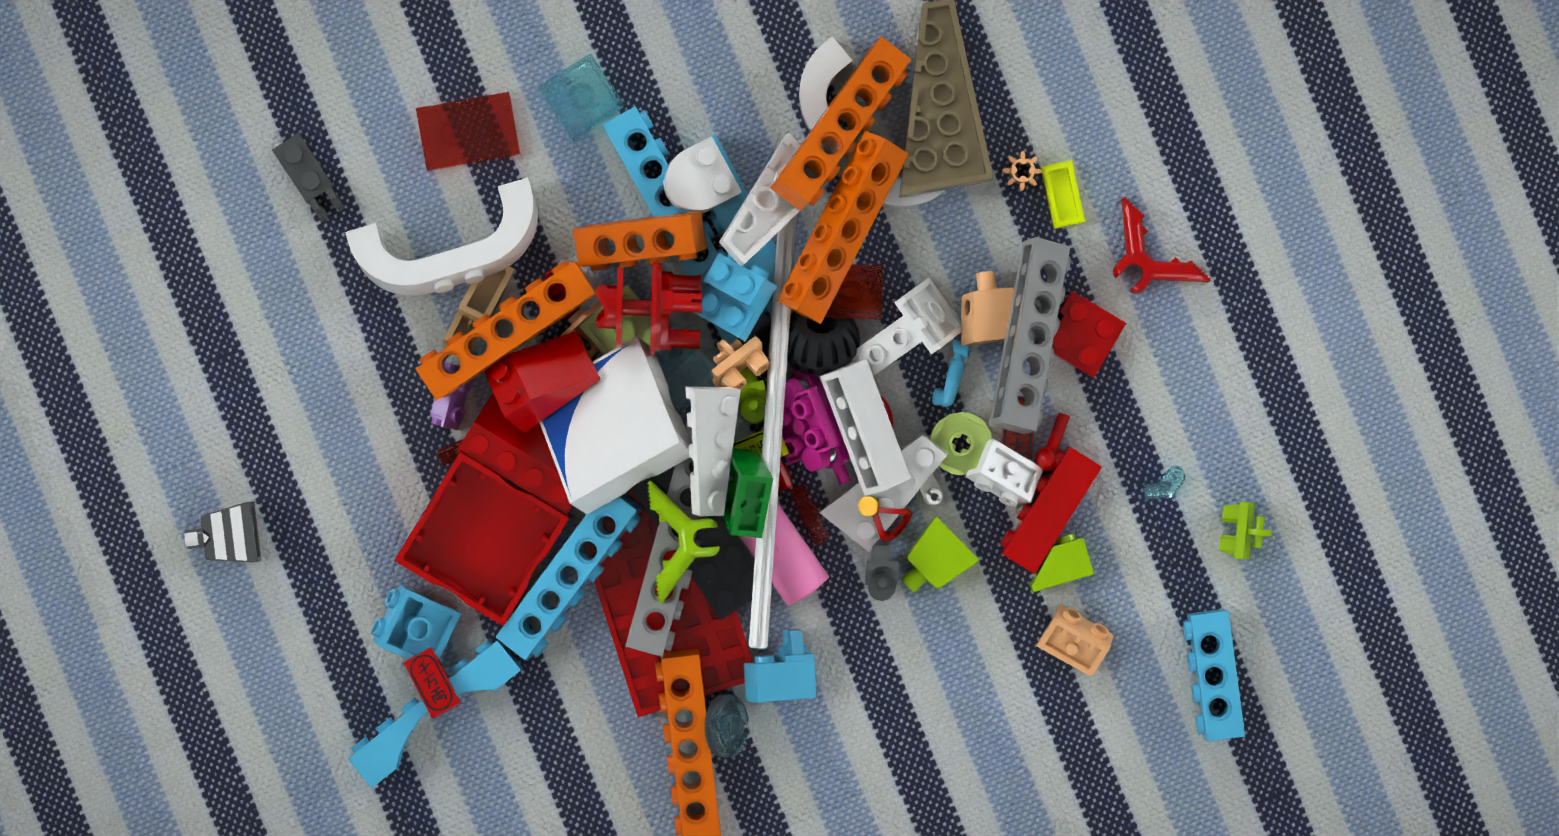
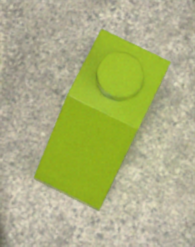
M1074 533L1057 538V544L1051 547L1029 584L1032 592L1094 574L1084 538H1076Z

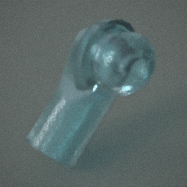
M1178 465L1171 466L1160 483L1143 484L1144 499L1174 497L1185 482L1186 476L1183 468Z

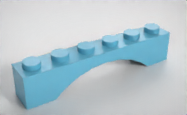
M489 638L475 649L478 656L468 663L464 658L450 669L454 675L449 679L457 695L477 690H497L521 671L523 667L505 644L500 640L493 643ZM415 697L401 708L404 714L395 722L391 717L376 728L379 733L371 741L364 737L351 748L354 754L348 760L371 789L400 766L403 750L411 732L420 719L428 713L423 700L419 702Z

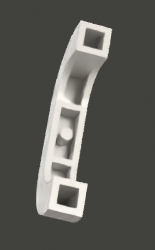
M833 36L823 43L810 57L801 77L799 89L800 109L809 131H811L828 107L826 93L829 85L836 76L852 64V59ZM821 143L823 151L832 155L830 147ZM853 152L848 158L842 156L837 163L841 166L837 173L840 178ZM896 178L883 205L896 208L919 206L935 199L946 190L899 198L901 178Z
M528 177L498 186L503 204V218L498 229L491 236L482 241L419 260L404 261L391 256L386 251L382 233L376 223L345 233L350 250L364 274L377 286L389 292L406 296L424 295L432 292L444 293L452 290L455 285L465 282L467 284L478 283L485 276L506 269L524 254L534 237L538 223V207L535 194Z

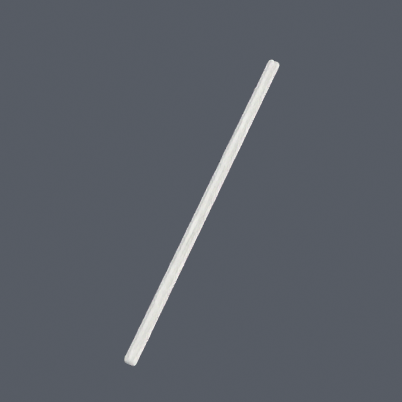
M797 214L777 233L774 284L777 288L773 293L769 368L762 459L773 477L763 535L762 538H756L749 646L756 649H765L768 646L791 309L777 302V299L794 268Z

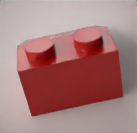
M577 331L509 353L484 371L504 417L524 433L601 379Z

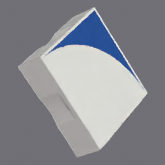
M635 337L621 345V347L593 361L601 379L539 422L570 504L585 514H589L622 496L639 482L657 476L690 458L688 445L691 444L681 416L677 413L671 402L668 384L656 354L655 356H650V346L639 337Z

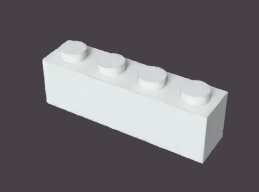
M867 359L848 364L820 376L864 496L888 490L911 479Z

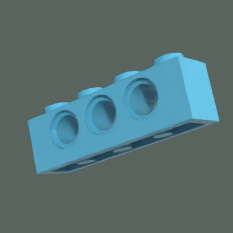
M1219 609L1187 614L1188 621L1183 622L1185 640L1191 641L1192 653H1187L1189 671H1195L1196 684L1191 685L1193 702L1199 703L1200 715L1195 717L1198 735L1203 734V738L1206 741L1245 737L1229 611ZM1212 635L1216 639L1215 649L1208 653L1203 652L1201 649L1202 639ZM1211 667H1218L1221 673L1220 679L1213 684L1207 683L1205 679L1206 671ZM1216 698L1223 699L1225 703L1223 712L1218 715L1211 714L1209 710L1211 701Z

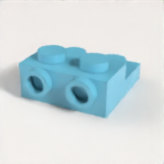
M718 253L703 280L709 285L702 296V313H694L746 342L777 286L767 280L770 274L761 268L752 265L749 270L744 265L740 266L730 254L725 257Z
M400 584L398 589H392L386 598L385 606L388 609L384 618H377L372 627L373 642L377 646L407 659L432 647L438 658H440L461 613L454 608L431 599L425 594Z

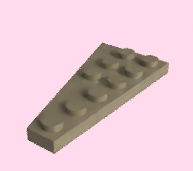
M954 0L926 2L921 7L905 151L909 155L903 164L899 198L992 182L994 179Z

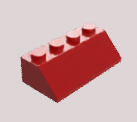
M492 393L458 450L567 515L573 505L568 500L540 423L527 432H522L504 417L496 397Z

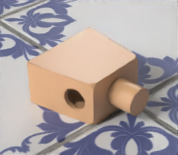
M995 271L976 273L978 291L962 296L961 346L1005 341L1014 288L997 289Z

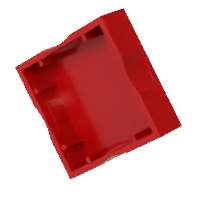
M460 451L394 561L430 583L450 590L465 604L504 626L525 592L530 579L543 558L547 556L570 518V513L565 515Z

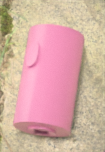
M777 503L772 584L787 606L817 590L829 578V575ZM739 536L755 559L756 538Z

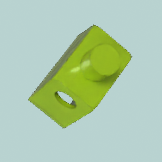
M935 516L905 556L914 567L901 580L914 593L927 580L936 589H939L973 566L979 559Z

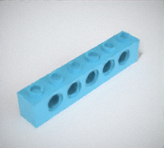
M623 494L595 511L586 514L496 635V638L524 660L531 658L533 655L539 657L549 644L545 639L553 630L556 633L567 620L564 614L570 606L575 608L586 593L582 589L588 581L594 583L604 570L601 564L606 557L612 558L623 545L620 538L626 530L631 533L639 524L642 518L638 514L643 507L627 494ZM605 516H609L615 521L616 527L613 533L606 531L603 527ZM586 541L594 543L597 548V554L594 558L589 557L584 551ZM568 566L574 567L577 570L578 580L576 582H571L567 579L565 572ZM549 591H553L559 596L560 603L558 607H553L548 603L547 595ZM531 616L537 617L540 620L541 629L539 632L533 631L530 628L529 618Z

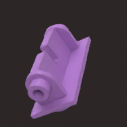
M451 363L446 365V370L452 374L456 373L460 368L459 365ZM473 379L443 400L436 401L434 399L429 416L432 417L431 424L458 430L459 424L465 415L464 405L467 394L472 388Z

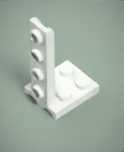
M927 278L894 302L903 316L857 348L856 356L849 364L867 359L874 376L921 342H923L932 355L961 333V321L930 278Z

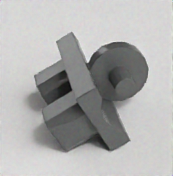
M873 546L872 561H867L865 585H868L869 593L874 599L886 601L892 598L896 590L899 561H892V546Z

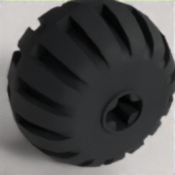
M831 303L821 324L795 311L791 314L787 360L798 372L800 370L802 374L809 375L811 372L815 378H820V376L852 362L857 353L856 349L860 347V334L855 320L845 309Z

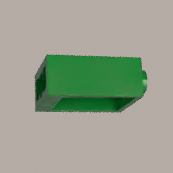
M733 448L729 476H732L733 479L728 481L724 516H721L730 535L762 538L773 477L758 450Z

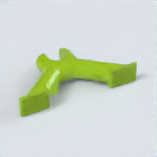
M649 481L647 483L650 485L648 487L650 489L648 491L650 493L649 501L651 502L649 509L658 513L659 522H667L678 533L679 548L670 560L663 561L664 569L655 576L657 578L656 586H658V603L662 604L695 558L712 557L719 552L720 546L699 547L693 539L697 530L718 527V525L711 518H689L652 481Z

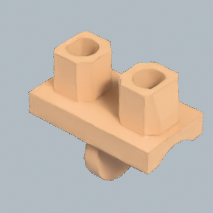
M756 336L744 345L738 339L730 345L725 340H720L717 343L720 353L713 357V361L717 366L711 370L714 376L712 383L716 387H733L742 390L747 384L746 379L740 374L742 370L748 367L756 376H760L768 370L769 361L762 351V342Z

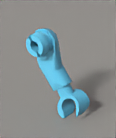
M953 339L955 355L950 360L944 390L941 388L934 389L932 397L934 405L949 407L955 401L966 364L964 357L969 358L971 353V345L961 346V339Z

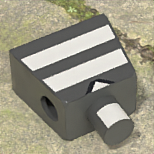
M254 501L202 515V528L185 530L187 549L204 547L206 560L233 562L262 561Z

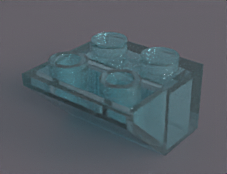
M671 348V350L655 351L668 384L671 402L678 414L690 402V399L686 398L685 387H705L714 378L711 370L716 366L699 349Z

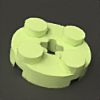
M967 412L947 415L937 422L930 435V439L948 453L939 467L955 475H965L968 470L977 468L987 441L992 439L991 432L986 423L978 416ZM964 434L967 436L966 442L970 444L968 450L962 449L958 453L955 451L956 445L952 441L954 437L960 438Z

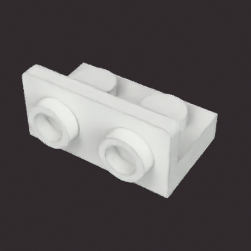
M991 439L985 445L977 468L968 470L966 478L973 481L976 488L998 496L999 501L1003 504L1016 507L1017 505L1031 502L1043 470L997 440Z

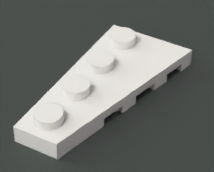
M790 133L784 136L719 241L740 266L753 257L799 212L796 207L770 188L800 147V144ZM804 167L805 174L809 178L815 179L813 171L810 168ZM825 180L820 188L823 189L830 182Z
M925 434L920 435L901 450L911 479L888 490L867 496L877 498L880 507L905 508L948 453ZM857 483L819 513L869 552L880 537L873 517L864 516L859 511V502L865 496L860 483ZM878 513L884 531L889 528L899 514Z

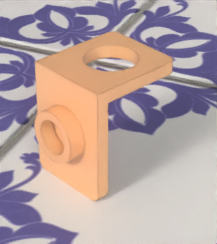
M599 301L587 311L581 308L571 316L568 321L572 325L561 335L577 331L581 337L589 342L590 350L587 351L590 357H593L600 350L579 326L601 306Z

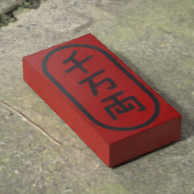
M432 647L403 662L433 719L462 704Z

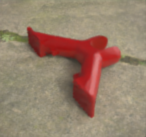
M1127 197L1121 199L1126 254L1114 266L1113 276L1117 278L1132 264L1137 265L1142 272L1140 280L1129 292L1139 294L1153 280L1206 283L1211 281L1208 275H1205V272L1199 269V266L1196 267V264H1193V261H1188L1187 263L1180 262L1176 257L1171 262L1154 261L1145 252L1144 235L1148 230L1142 224L1144 214L1135 209V206H1133V203H1130V200H1127Z

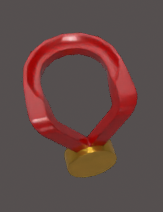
M873 496L863 497L858 505L862 515L873 517L879 537L883 542L894 540L904 530L913 515V512L908 508L880 507L878 499ZM878 513L900 514L904 516L897 527L888 533L884 531Z

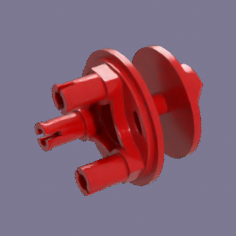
M652 260L651 300L623 299V267L617 268V285H599L596 288V296L603 305V309L596 317V326L598 328L616 329V347H621L622 315L651 316L650 356H655V351L671 350V348L700 349V329H672V326H669V315H672V312L702 313L701 275H673V272L662 271V265H657V260Z

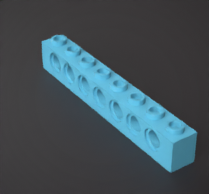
M636 106L602 124L652 215L655 217L687 213L688 211L678 209L674 205L667 207L660 203L659 198L660 194L664 191L663 180L665 179L668 167L664 157L669 152L661 138L654 140L649 129L654 126L646 111L643 110L639 113ZM641 134L646 138L647 144L643 150L634 151L629 147V140L633 135ZM657 162L662 166V173L658 178L650 179L645 176L644 168L648 163ZM707 220L703 222L706 244L709 251L707 259L702 262H696L693 259L679 261L686 275H701L702 296L708 287L703 280L718 253L727 257L722 248L716 251L711 239L716 236ZM667 231L665 238L669 245L673 246V235ZM715 325L721 338L729 345L738 339V337Z

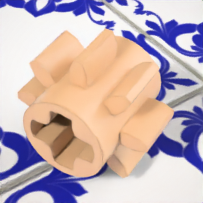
M1021 151L1020 159L1015 160L1012 156L1007 158L1012 165L1010 168L1003 169L1002 173L1010 175L1011 179L1007 183L1008 186L1015 182L1019 184V190L1023 191L1027 182L1032 186L1037 185L1033 176L1034 174L1042 173V170L1035 169L1033 163L1037 160L1036 156L1029 160L1025 158V152ZM1026 164L1029 167L1027 170L1029 178L1025 176L1016 177L1017 168L1015 165L1023 166Z

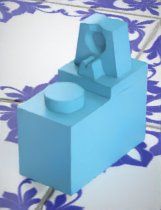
M783 630L782 647H779L778 654L755 656V662L744 663L746 701L761 703L816 698L814 653H808L807 645H803L802 630Z

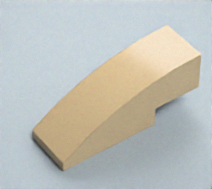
M509 266L500 272L485 276L478 283L470 285L443 339L442 347L447 348L446 341L455 334L462 332L463 335H466L475 329L472 323L480 317L488 314L491 318L494 315L514 273V268ZM481 337L473 340L471 344L473 353H475L482 339Z

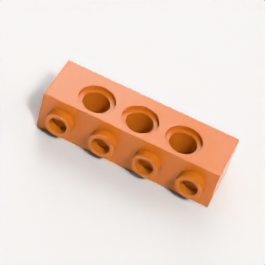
M701 211L590 224L573 229L578 264L580 267L590 266L591 271L610 268L609 263L619 262L620 267L635 266L639 264L638 260L648 259L649 264H652V260L662 263L668 261L667 256L678 255L679 261L697 258V252L707 249ZM667 231L673 235V246L669 245L666 241L665 234ZM637 235L643 238L645 244L644 249H641L637 245ZM608 238L615 244L614 253L607 246Z

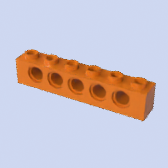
M881 36L867 51L770 188L799 211L808 203L814 206L824 193V190L820 188L824 181L828 180L831 182L841 169V166L837 164L842 156L848 158L857 147L858 142L854 140L859 132L864 133V131H868L874 123L875 119L871 115L876 108L881 111L891 99L892 95L888 92L893 84L898 87L909 72L905 68L911 59ZM872 73L878 74L882 79V83L875 81ZM855 96L861 97L866 107L860 106L856 102ZM838 120L846 122L849 131L842 129ZM821 143L830 147L832 155L823 151ZM804 167L810 168L813 171L815 179L809 178L805 174Z
M864 131L777 302L819 324L822 323L909 153L886 138Z
M567 260L563 261L551 270L553 276L544 282L539 278L524 288L527 292L519 299L512 296L498 306L501 310L491 318L488 314H485L473 322L472 325L475 329L466 335L459 332L446 341L447 348L439 353L434 349L420 358L421 365L416 368V371L436 401L443 400L506 355L512 353L595 297L596 289L579 264L575 261L570 264ZM555 284H562L566 289V296L560 302L553 301L550 296V290ZM534 301L538 304L540 313L537 318L529 320L524 315V307L527 303ZM505 319L513 324V332L507 338L501 337L497 330L498 324ZM478 337L483 338L487 344L485 353L480 356L475 355L471 349L473 340ZM451 355L457 356L460 360V368L453 374L449 373L445 368V361Z
M695 648L664 652L661 662L655 663L657 682L664 681L665 693L659 694L661 713H668L669 724L663 725L665 744L671 743L673 755H667L669 774H675L676 786H670L672 805L679 804L680 816L674 817L676 836H721L711 749L706 737L707 716L699 650ZM679 678L685 679L689 682V687L682 692L675 691L671 686L673 681ZM686 709L692 712L693 717L688 722H680L675 718L677 712ZM690 740L697 747L691 753H684L679 749L680 744ZM687 772H697L701 776L699 781L694 784L686 783L683 780V776ZM693 802H699L704 806V809L699 814H691L687 811L688 805Z

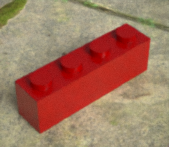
M1067 446L1065 451L1062 449L1058 450L1055 457L1056 468L1051 471L1048 478L1044 475L1040 478L1035 490L1037 495L1033 502L1023 505L1016 517L1020 520L1014 531L1009 528L999 544L1003 547L1000 553L1033 574L1038 570L1102 466L1070 446Z

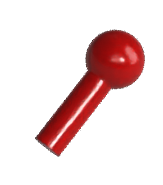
M1058 413L1047 445L1042 447L1036 454V464L1044 471H1053L1056 468L1055 457L1070 416Z

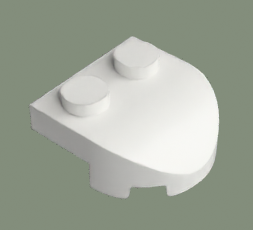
M712 136L680 152L668 164L665 179L663 180L664 191L669 201L676 208L688 212H708L742 192Z

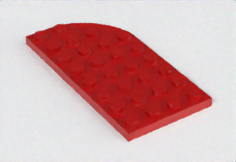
M629 489L625 494L643 507L638 514L642 519L631 533L626 530L620 538L623 545L612 558L606 557L601 564L604 570L594 583L637 716L641 717L661 710L659 694L665 693L664 681L657 682L655 663L661 662V656L625 646L658 527L633 490ZM605 516L603 527L610 533L614 532L616 524L613 518ZM586 541L584 551L589 557L594 558L597 554V548L594 543ZM669 550L664 554V561L672 558L675 553L674 550ZM691 577L688 589L681 588L678 600L684 602L680 619H673L670 631L676 633L671 651L698 648L704 696L745 683L744 663L753 662L737 610L721 620ZM655 586V592H656V594H657V592H658V590H657L658 586ZM673 588L672 591L669 593V595L667 596V598H669V597L672 596V594H673V592H674V588ZM652 612L647 616V624L652 629H660L665 624V618L659 612ZM679 678L673 681L671 686L675 691L682 692L689 687V682Z

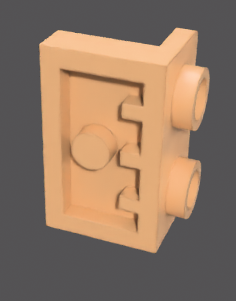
M1058 605L1054 617L1040 637L1037 647L1092 677L1108 653L1114 635L1104 625L1093 623L1082 617L1077 610Z

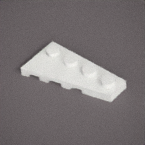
M685 387L686 398L691 401V412L687 413V426L692 427L693 441L692 444L688 445L689 457L694 461V471L690 473L692 514L698 516H724L741 389L733 387Z

